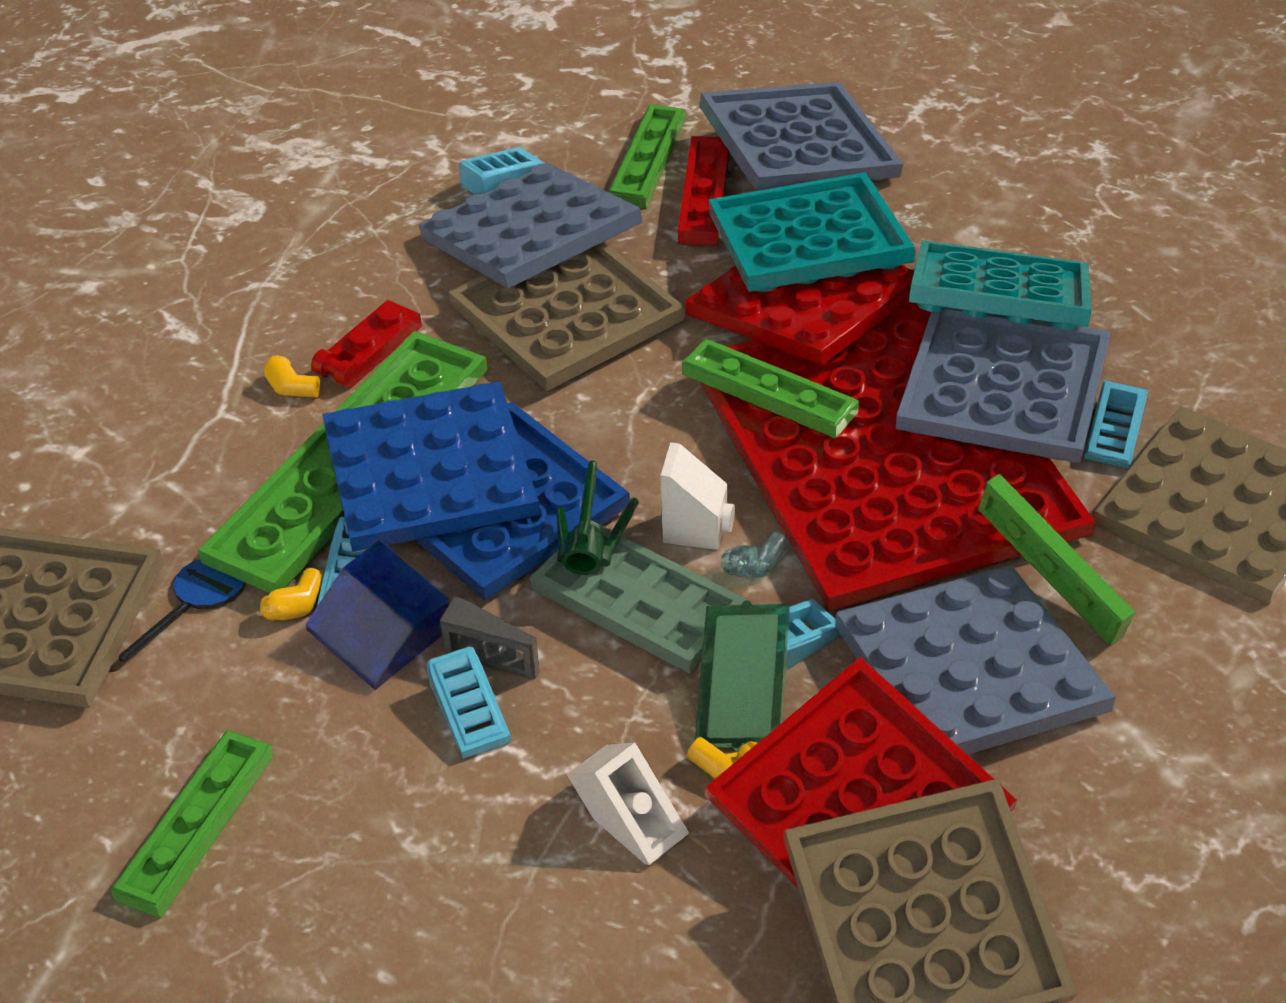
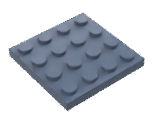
M840 82L701 93L700 109L756 191L866 172L871 181L897 178L901 175L903 163Z
M545 163L533 167L531 172L521 177L502 181L497 188L491 191L472 195L461 205L452 209L440 210L434 213L432 218L418 225L422 239L508 289L643 223L639 207L550 163Z
M944 307L943 311H932L897 413L896 429L1080 464L1111 332L1080 326L1076 330H1062L1051 326V322L1033 320L1030 324H1018L1008 321L1005 315L990 313L988 317L975 318L964 315L962 309Z
M1012 565L836 612L835 628L856 659L859 657L863 658L967 754L1112 712L1115 701L1113 693Z

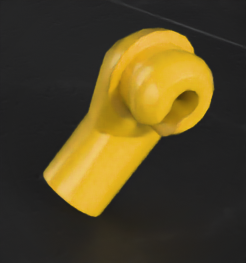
M276 355L267 359L264 365V376L278 395L318 398L320 393L319 376L297 375L290 365L291 362L283 356Z
M314 568L305 569L297 586L273 590L269 595L262 598L260 602L261 614L270 621L291 620L308 615L320 594L324 574Z
M699 737L688 749L686 758L715 779L755 746L757 742H747L740 747L739 752L724 754L704 738Z

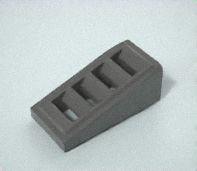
M458 597L453 598L440 619L445 654L466 647H473L482 665L536 679L540 670L537 639L467 600Z

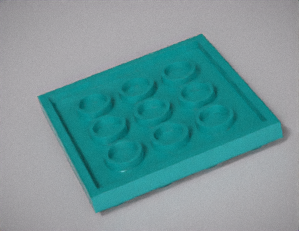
M866 172L708 199L709 214L749 292H767L774 290L778 286L795 283L811 284L818 279L834 276L850 277L857 275L861 271L878 268L894 269L901 264L915 262L914 244Z
M921 240L909 302L918 303V307L926 311L939 312L943 311L944 307L962 309L964 315L975 318H985L990 313L1005 315L1008 321L1018 324H1030L1033 320L1051 322V326L1058 329L1076 330L1078 326L1089 327L1092 308L1089 263Z

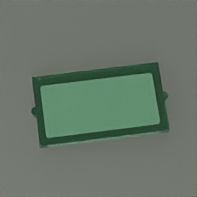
M746 600L742 605L706 606L695 740L702 737L716 748L733 747L736 752H739L742 745L750 741L758 743L783 722L790 612L788 603L752 605L751 601Z

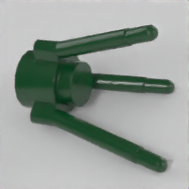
M594 460L589 461L579 524L569 532L565 509L559 507L556 510L559 539L557 560L563 563L567 570L579 575L594 574L600 569L601 565L607 567L611 564L613 550L639 504L637 498L633 497L630 499L607 541L604 542L601 531L596 526L590 524L597 472V462Z

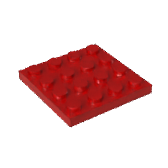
M901 264L894 269L878 268L861 271L857 275L850 277L834 276L818 279L811 284L795 283L778 286L774 290L767 292H749L737 267L734 266L685 300L686 315L823 365L909 301L915 270Z
M859 657L705 787V797L798 889L783 840L785 830L995 779L863 658ZM1001 785L1009 809L1012 812L1015 809L1017 799Z

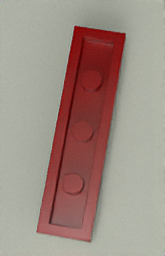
M691 136L678 224V244H692L695 246L719 244L720 234L709 214L708 199L724 197L729 150L720 137Z

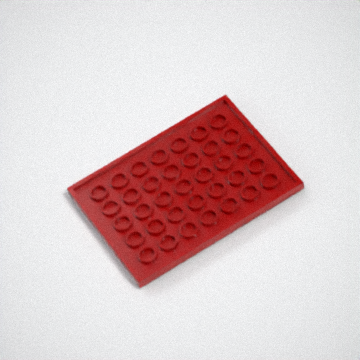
M906 302L823 365L756 340L727 346L859 400L858 413L836 439L700 382L828 611L1021 556L1016 548L978 510L987 481L998 474L1066 542L1093 535L1095 520L1050 458L896 429L897 413L932 312L920 309L918 303Z

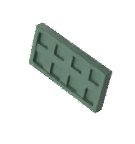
M591 520L590 524L596 526L601 531L604 542H606L612 530ZM621 536L613 550L611 564L607 567L601 565L600 569L594 574L579 575L567 570L563 563L557 560L558 549L531 576L533 591L688 674H691L716 646L718 618L743 617L747 612L746 598Z

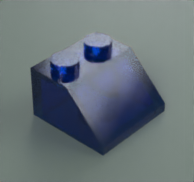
M378 540L342 568L307 622L306 630L374 690H377L442 636L440 619L449 606V599Z

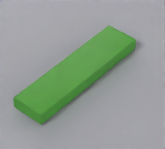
M651 104L648 106L611 184L609 193L640 209H647L686 121L685 109Z
M706 338L682 362V375L835 439L856 416L859 410V400Z
M1000 474L987 481L978 510L1107 644L1111 646L1123 638L1135 611Z
M226 730L110 891L114 901L161 919L274 757L272 746Z

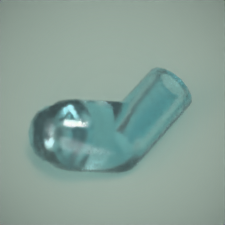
M773 532L761 546L739 545L732 549H727L721 556V567L729 575L763 578L772 571L789 549V541L784 535Z

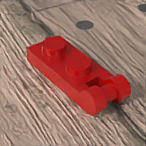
M387 299L328 350H318L312 358L311 370L323 377L333 376L337 384L346 388L353 387L395 351L413 331H418L422 327L420 313Z

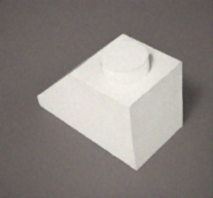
M670 442L660 475L663 543L719 550L723 532L732 531L735 505L727 503V483L681 444Z
M636 743L605 745L567 774L593 819L646 865L653 863L689 834Z

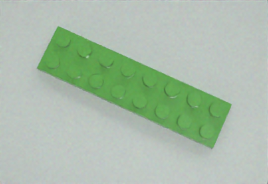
M413 331L334 412L391 400L428 395L434 392L471 387L488 370L486 357ZM324 423L198 549L202 564L270 593L276 589L286 588L333 537L338 520L344 517Z

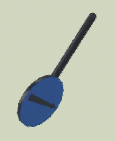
M200 559L186 565L175 576L173 584L176 597L181 603L119 655V660L121 662L128 661L190 607L212 609L231 602L243 591L245 582L202 564Z

